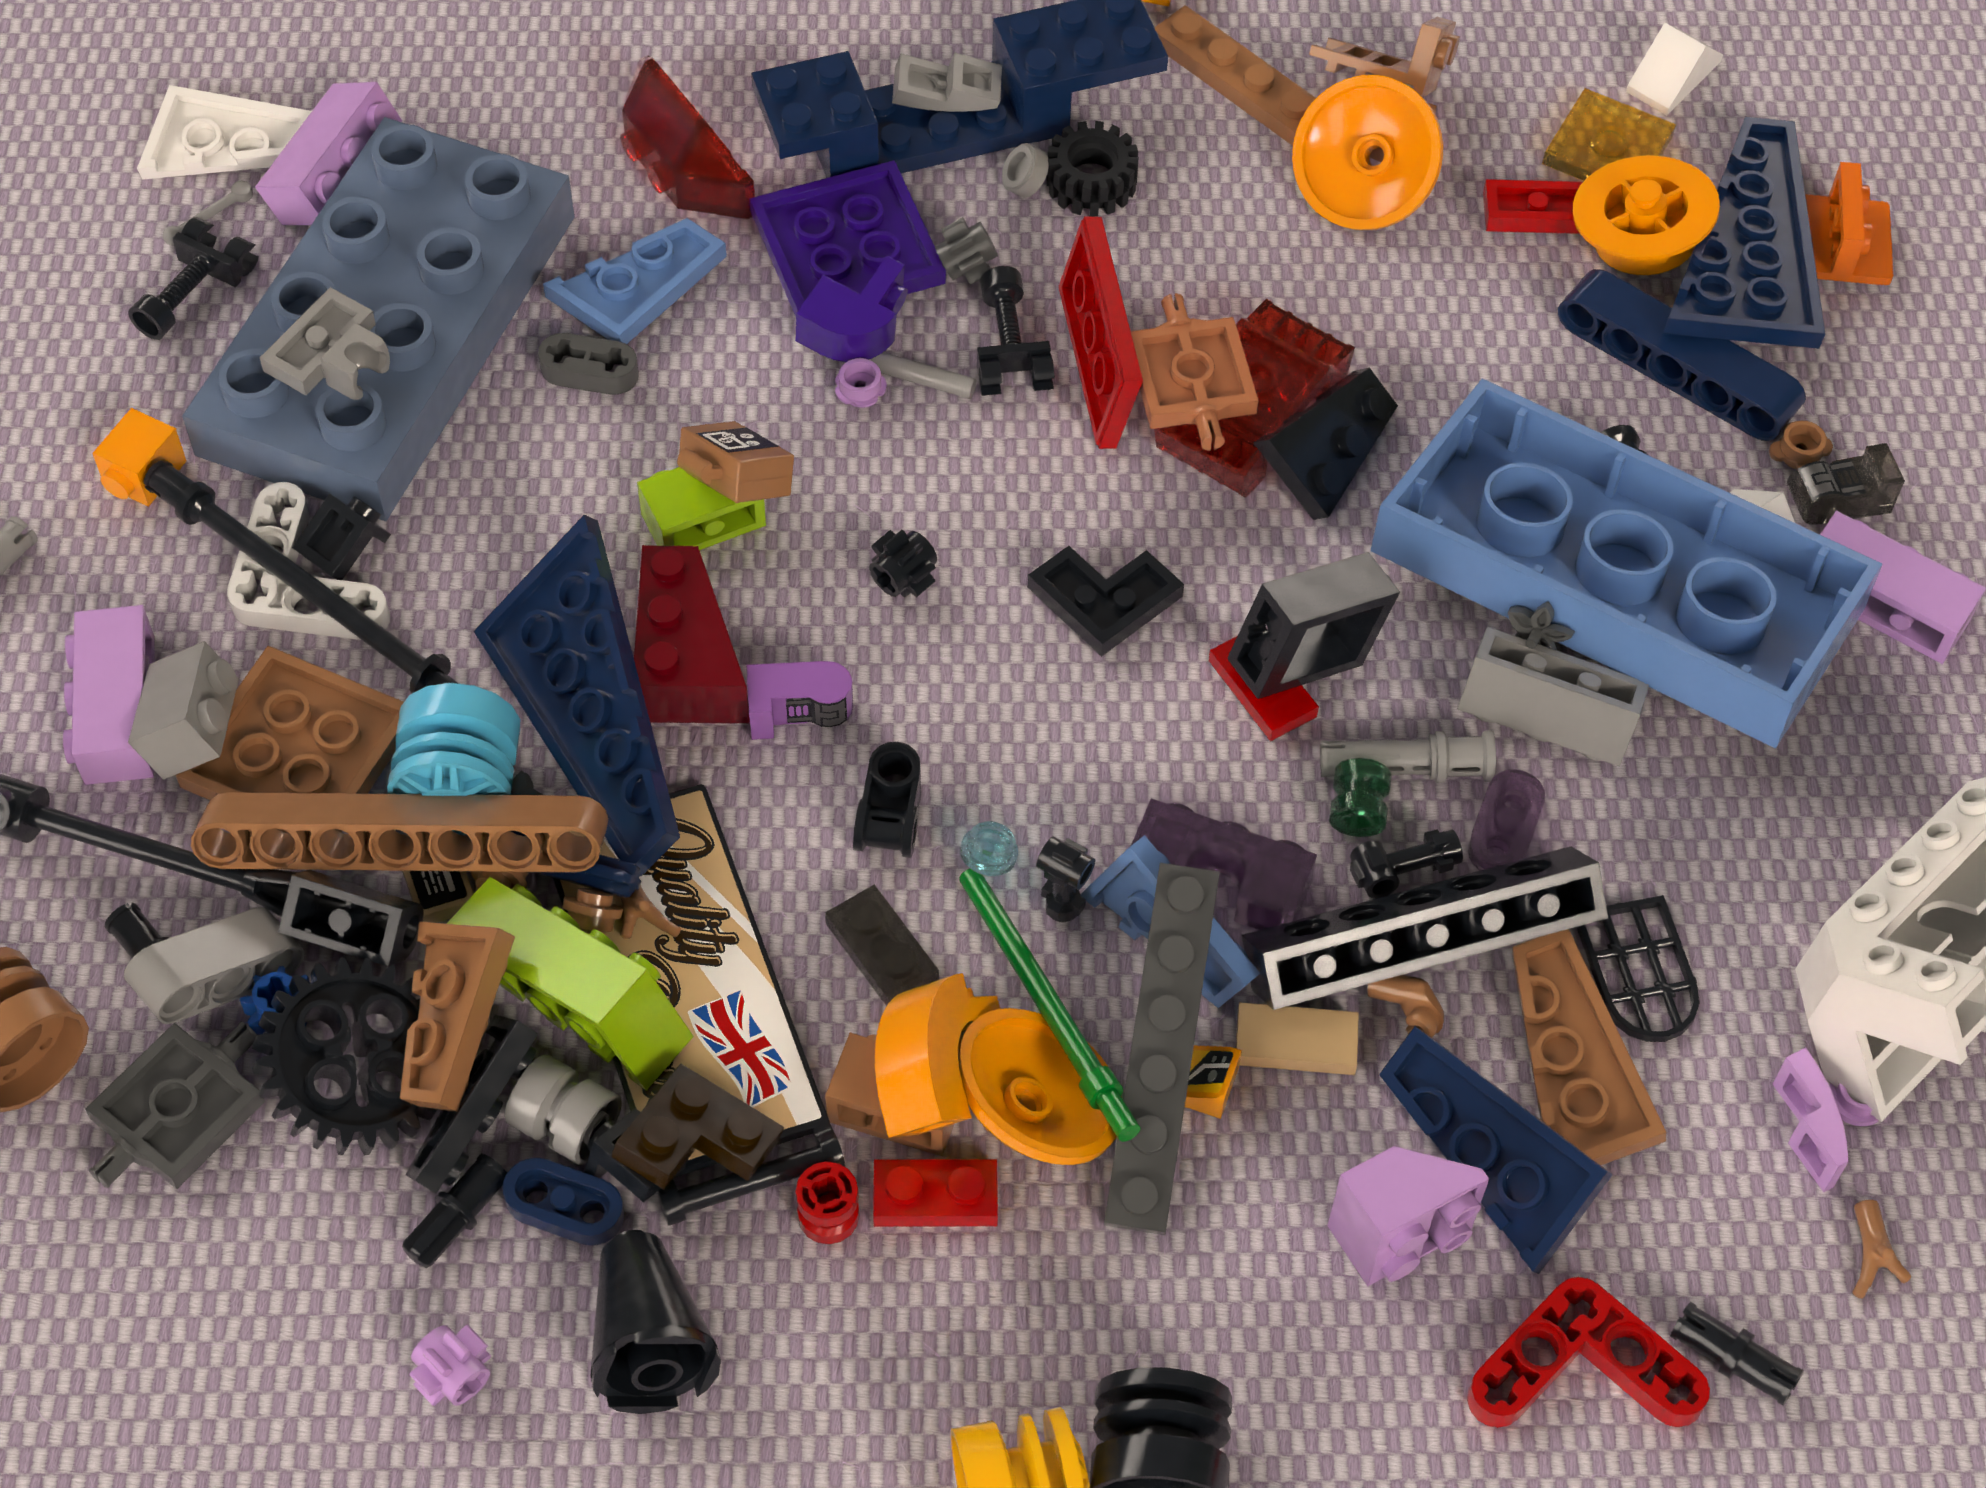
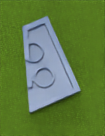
M686 218L633 242L631 251L607 262L600 257L585 264L586 271L575 277L563 281L558 276L543 283L545 297L606 339L628 344L727 257L726 243Z

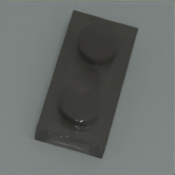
M875 884L825 912L827 927L886 1006L896 995L904 991L939 980L938 968Z

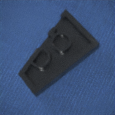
M1370 367L1355 370L1316 397L1314 404L1302 412L1294 413L1283 421L1284 425L1273 433L1263 435L1254 444L1313 520L1328 518L1398 405Z
M499 1015L493 1017L485 1033L495 1038L489 1050L484 1049L475 1058L469 1076V1084L462 1097L458 1112L448 1110L440 1112L405 1174L434 1193L438 1192L442 1184L449 1187L459 1177L469 1159V1154L465 1153L464 1149L477 1130L484 1133L493 1124L503 1105L498 1096L510 1077L518 1080L536 1055L537 1050L531 1045L538 1033L518 1020Z

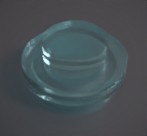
M985 821L978 823L964 835L960 846V855L963 862L971 870L986 876H1000L1014 868L1018 858V846L1015 836L1009 828L998 822Z

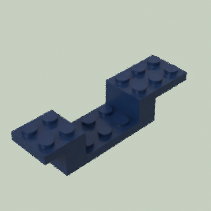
M1073 0L993 18L991 62L1002 65L1000 103L995 109L947 112L892 103L894 84L864 90L849 51L752 72L751 78L753 91L779 158L784 159L816 151L825 176L829 178L895 160L900 173H906L1018 147L1024 143L1031 144L1053 139L1056 134L1062 136V129L1070 125L1072 92L1167 71L1168 55L1142 0Z

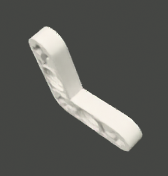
M277 482L268 485L256 498L247 526L248 529L270 545H276L284 549L282 554L295 563L299 553L292 547L309 522V509L302 489L289 482ZM284 505H291L292 507H287L282 512L280 519L282 528L277 527L274 512H280ZM241 550L239 551L228 584L227 597L232 612L240 623L252 627L361 640L321 609L309 614H302L294 610L296 603L304 597ZM315 577L360 611H362L363 606H371L372 610H366L364 614L384 629L387 628L390 623V613L383 591L378 587L367 583ZM256 579L261 580L260 584L264 596H258L253 604H247L245 600H252L258 587Z

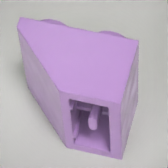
M1393 1146L1340 1174L1327 1226L1367 1287L1385 1277L1389 1282H1393L1412 1272L1419 1265L1421 1257L1436 1249H1439L1441 1253H1448L1461 1246L1471 1237L1473 1233L1472 1227L1477 1213L1481 1210L1482 1206L1480 1204L1489 1178L1482 1168Z

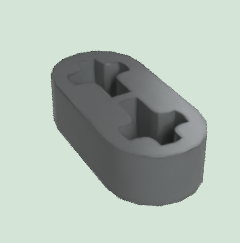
M557 333L547 337L539 346L538 357L541 373L544 379L551 384L609 395H619L631 390L638 381L637 356L634 349L628 344L571 333ZM563 356H571V357H566L563 363H555V362H560V361L562 360ZM614 364H620V366L616 367L615 372L607 371L611 370Z

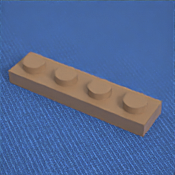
M1186 5L1155 27L1170 58L1293 146L1300 120L1316 97Z

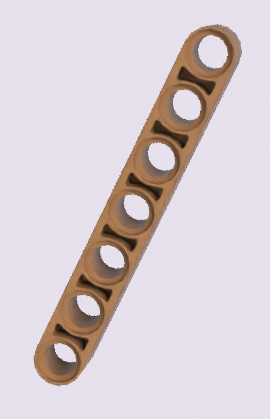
M228 792L216 795L207 804L191 837V848L194 855L202 863L219 869L581 872L593 867L599 859L607 830L608 816L606 810L599 802L585 796H422V794ZM278 829H283L284 831H286V832H288V833H284V832H282V831H280V830H278ZM336 829L343 830L344 832H346V833H348V834L341 833V832L337 831ZM395 830L403 831V832H405V833L408 834V835L400 834V833L396 832ZM452 830L461 831L467 835H460ZM511 831H518L526 836L517 835ZM570 831L580 832L585 836H576L570 833Z

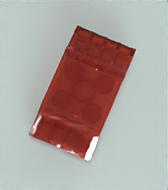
M1265 299L1247 318H1241L1236 324L1258 397L1257 414L1218 420L1225 442L1216 450H1214L1212 442L1211 450L1202 448L1198 428L1195 424L1154 429L1157 448L1162 451L1164 450L1178 458L1181 462H1185L1202 474L1204 473L1218 481V483L1234 490L1244 498L1266 477L1268 461L1255 446L1254 442L1265 434L1275 432L1284 425V420L1294 413L1304 411L1313 399L1316 400V397L1346 377L1355 350L1354 346L1341 342L1334 338L1332 334L1321 331L1314 327L1312 323L1301 320L1294 316L1292 312L1279 308L1268 299Z

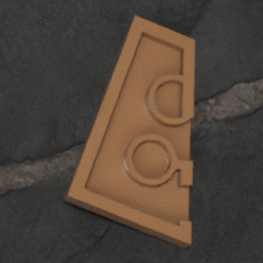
M419 922L417 941L426 945L424 968L414 971L412 992L420 996L418 1020L407 1030L400 1099L419 1107L458 1112L463 1094L469 1084L470 1072L482 1036L488 1026L489 1015L501 978L507 968L508 957L515 939L514 935L497 927Z

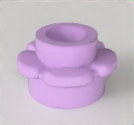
M856 358L844 363L835 378V383L838 385L835 388V394L838 399L844 404H850L859 408L876 404L878 396H883L887 388L886 379L881 376V371L877 364L864 358Z

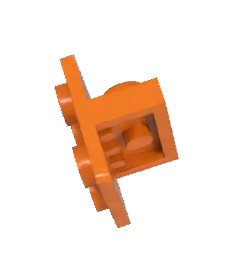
M1840 162L1829 196L1805 194L1817 279L1890 285L1893 279L1890 205L1885 201L1869 200L1870 187L1862 185L1861 163Z

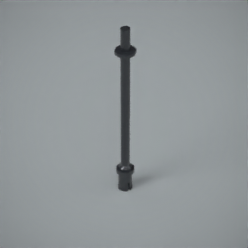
M160 460L149 468L144 478L145 488L175 508L177 518L189 525L203 522L412 677L409 689L411 694L430 685L444 683L459 684L448 676L451 662L444 654H432L425 659L218 507L215 504V492L206 483L192 481L166 460Z

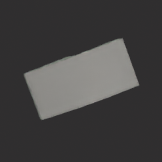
M954 52L950 64L947 66L901 53L895 66L892 103L912 108L947 112L995 109L1000 103L1002 65Z

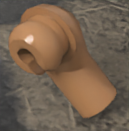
M1403 974L1368 984L1367 992L1370 998L1400 1004L1406 1016L1405 1020L1408 1025L1406 1032L1408 1035L1414 1026L1423 1030L1431 1037L1442 1029L1444 1023L1443 1008L1430 985L1424 979Z

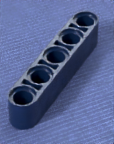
M1602 269L1589 271L1558 306V317L1564 327L1572 334L1758 440L1770 441L1775 439L1805 403L1806 393L1797 379L1730 340L1663 334L1672 308Z

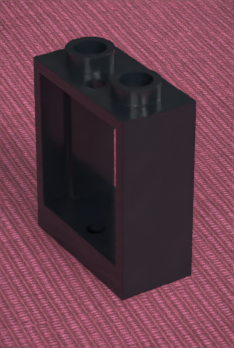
M1369 552L1262 583L1227 659L1257 699L1360 667L1369 654L1400 591Z

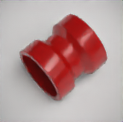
M834 1162L816 1163L804 1170L797 1181L795 1190L800 1228L808 1238L817 1243L834 1244L845 1240L856 1229L860 1215L856 1178L848 1168ZM829 1192L828 1194L823 1195V1196H821V1197L818 1198V1196H819L821 1193Z

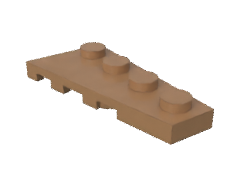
M1567 929L1541 936L1512 947V957L1540 1120L1600 1165L1666 1142L1667 1132L1570 930Z

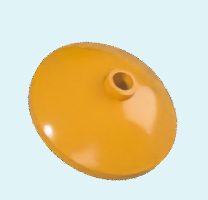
M1360 75L1344 79L1322 92L1310 104L1301 118L1292 149L1295 179L1308 204L1328 221L1354 230L1382 229L1409 217L1424 203L1433 190L1439 177L1443 160L1442 133L1437 117L1430 105L1410 86L1393 78L1380 75ZM1381 148L1384 152V158L1380 164L1373 166L1370 162V154L1374 149Z
M997 1009L979 1016L965 1030L959 1040L958 1061L968 1106L983 1127L1004 1145L1038 1161L1059 1165H1076L1099 1157L1117 1138L1101 1110L1093 1109L1079 1088L1080 1076L1042 1014L1025 1009ZM1089 1044L1101 1065L1108 1066L1098 1052Z

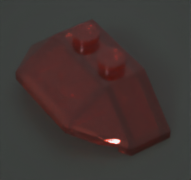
M649 55L641 58L622 109L624 133L620 135V139L627 156L633 162L639 160L646 169L653 188L659 194L665 192L678 209L747 220L752 218L749 198L755 197L754 180L735 161L730 150L654 58Z

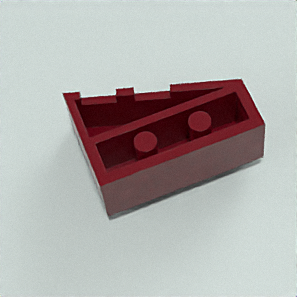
M642 545L634 661L650 723L750 724L747 686L699 547Z

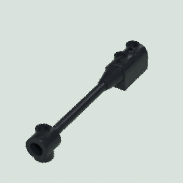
M0 774L1 836L29 843L36 838L42 829L240 891L246 898L282 917L278 930L279 933L362 959L368 958L371 959V962L387 967L407 959L417 943L419 922H423L424 917L423 906L420 903L313 870L295 872L275 869H219L210 867L202 863L192 851L50 808L49 793L45 787Z

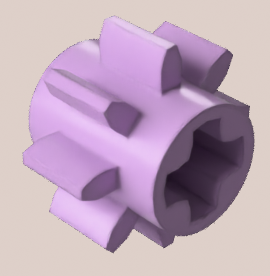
M447 1325L435 1328L421 1339L412 1352L411 1360L418 1366L410 1372V1376L415 1381L413 1385L432 1406L439 1403L444 1396L455 1406L467 1402L483 1388L489 1379L490 1370L484 1365L491 1358V1355L486 1351L488 1345L469 1325L464 1326L457 1335Z

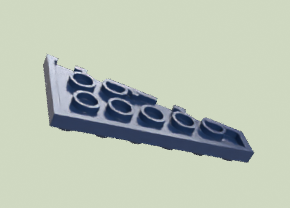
M1745 116L1717 189L1720 200L1718 220L1709 235L1695 246L1663 334L1820 349L1825 336V327L1795 121Z
M583 515L473 632L577 795L596 800L606 810L608 825L605 838L618 859L636 864L640 868V876H642L680 838L599 523L598 520Z

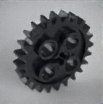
M340 958L332 976L329 975L320 963H317L310 973L311 984L300 975H294L289 984L292 996L285 992L277 991L271 1001V1005L276 1012L264 1011L258 1025L268 1033L257 1035L252 1049L267 1056L256 1060L252 1071L256 1075L271 1076V1079L263 1084L259 1096L260 1098L279 1096L280 1102L272 1114L274 1120L291 1113L296 1118V1121L292 1126L290 1135L295 1137L309 1127L315 1131L313 1136V1148L318 1149L324 1143L327 1136L336 1138L338 1155H344L352 1140H358L364 1156L369 1155L375 1146L376 1137L378 1136L389 1150L393 1149L399 1141L398 1128L412 1138L421 1128L418 1117L430 1121L438 1110L419 1107L400 1099L401 1091L389 1092L383 1089L375 1077L376 1073L386 1071L395 1074L402 1082L407 1030L418 1020L420 998L416 999L411 995L413 977L401 986L393 983L395 977V966L390 965L381 977L373 975L371 959L365 958L358 973H351L346 959ZM345 1005L350 1006L353 1012L352 1045L356 1057H366L358 1070L357 1076L354 1056L350 1054L343 1055L351 1041V1029L345 1011L342 1009ZM381 1014L387 1017L393 1025L394 1032L385 1034L373 1030L368 1025L366 1016ZM312 1020L326 1023L332 1029L334 1038L318 1040L312 1037L307 1032L305 1023ZM357 1077L362 1096L367 1103L365 1107H360L356 1102ZM320 1078L335 1081L341 1087L343 1097L327 1099L321 1096L315 1089L314 1081Z

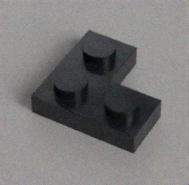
M1067 546L1028 574L1027 588L1102 657L1182 598L1184 583L1147 550L1105 579L1075 550Z

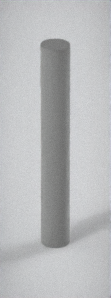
M883 352L869 359L877 364L882 374L971 399L976 388L977 380L975 378Z

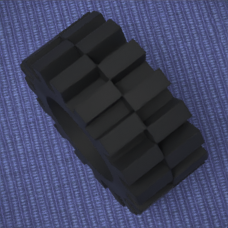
M1086 121L1078 122L1077 131H1074L1069 125L1062 129V137L1058 134L1053 137L1052 146L1048 147L1047 152L1049 168L1046 183L1049 186L1050 196L1052 199L1058 197V205L1063 209L1071 203L1073 204L1072 213L1081 215L1083 208L1090 209L1089 216L1092 217L1098 216L1099 208H1104L1108 215L1115 212L1116 204L1123 208L1128 204V198H1133L1137 185L1138 148L1136 144L1132 145V137L1128 133L1119 137L1120 128L1113 124L1106 131L1103 130L1104 122L1095 121V128H1088ZM1083 164H1099L1109 170L1103 173L1090 174L1079 171L1076 167Z

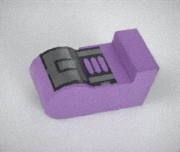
M814 661L746 665L752 740L774 738L773 725L812 722L821 727H834L847 721L852 714V678L850 672L836 662Z

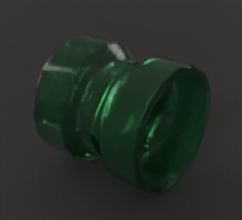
M1365 758L1347 759L1335 767L1333 788L1338 796L1331 801L1329 822L1334 829L1354 837H1371L1385 830L1388 807L1383 799L1390 792L1392 774L1389 768L1380 762Z

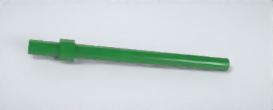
M972 867L965 870L959 877L961 885L1080 1076L1079 1088L1093 1109L1101 1110L1119 1141L1126 1142L1133 1139L1140 1132V1126L1121 1097L1123 1093L1122 1085L1112 1069L1108 1066H1102L980 869Z

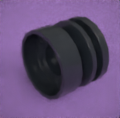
M1167 1367L1134 1368L1117 1371L1100 1380L1095 1390V1405L1098 1413L1094 1418L1093 1429L1097 1437L1104 1442L1098 1444L1091 1455L1090 1488H1229L1230 1463L1226 1453L1219 1450L1231 1438V1427L1228 1417L1232 1413V1395L1227 1386L1215 1378L1194 1371Z

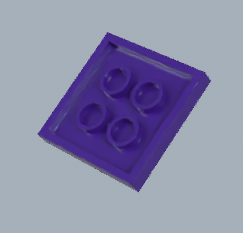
M895 160L749 198L750 212L795 317L823 275L860 294L886 255L905 265L903 287L908 289L907 294L946 284V269L936 252L932 239Z

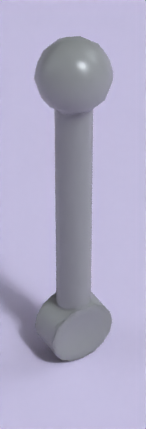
M247 181L235 182L231 187V193L193 217L207 221L236 201L241 203L249 201L253 196L250 183ZM189 220L178 227L173 225L167 227L163 232L164 241L174 246L172 238L178 232H182Z

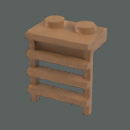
M1437 16L1422 23L1411 61L1334 38H1328L1326 47L1311 45L1309 55L1328 60L1326 71L1336 73L1344 68L1352 67L1356 69L1355 76L1380 75L1390 77L1414 86L1413 89L1422 97H1425L1437 89L1441 72L1445 66H1451L1460 36L1453 35L1456 25L1455 21Z

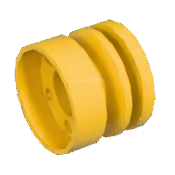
M1061 1407L1044 1410L1043 1426L1045 1441L1041 1442L1032 1416L1029 1413L1019 1415L1016 1431L1017 1446L1006 1448L1002 1434L993 1420L951 1428V1449L957 1488H1090L1082 1449L1079 1442L1076 1441L1065 1411Z

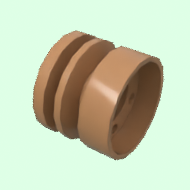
M7 946L0 947L1 1113L20 1109L30 1104L60 1083L77 1063L87 1044L89 1026L84 1016L59 991L49 987L44 975L39 970L34 969L30 961L20 951Z

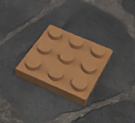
M267 646L236 689L221 756L176 775L180 788L208 800H211L218 794L228 792L368 794L396 751V731L400 707L404 702L271 646Z

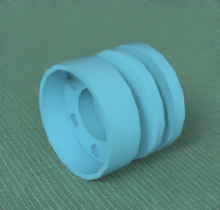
M444 683L426 686L410 694L400 707L396 731V751L392 755L387 794H422V796L511 795L514 775L513 766L516 764L521 720L513 706L496 693L474 685ZM452 830L457 834L465 835V833L461 831Z

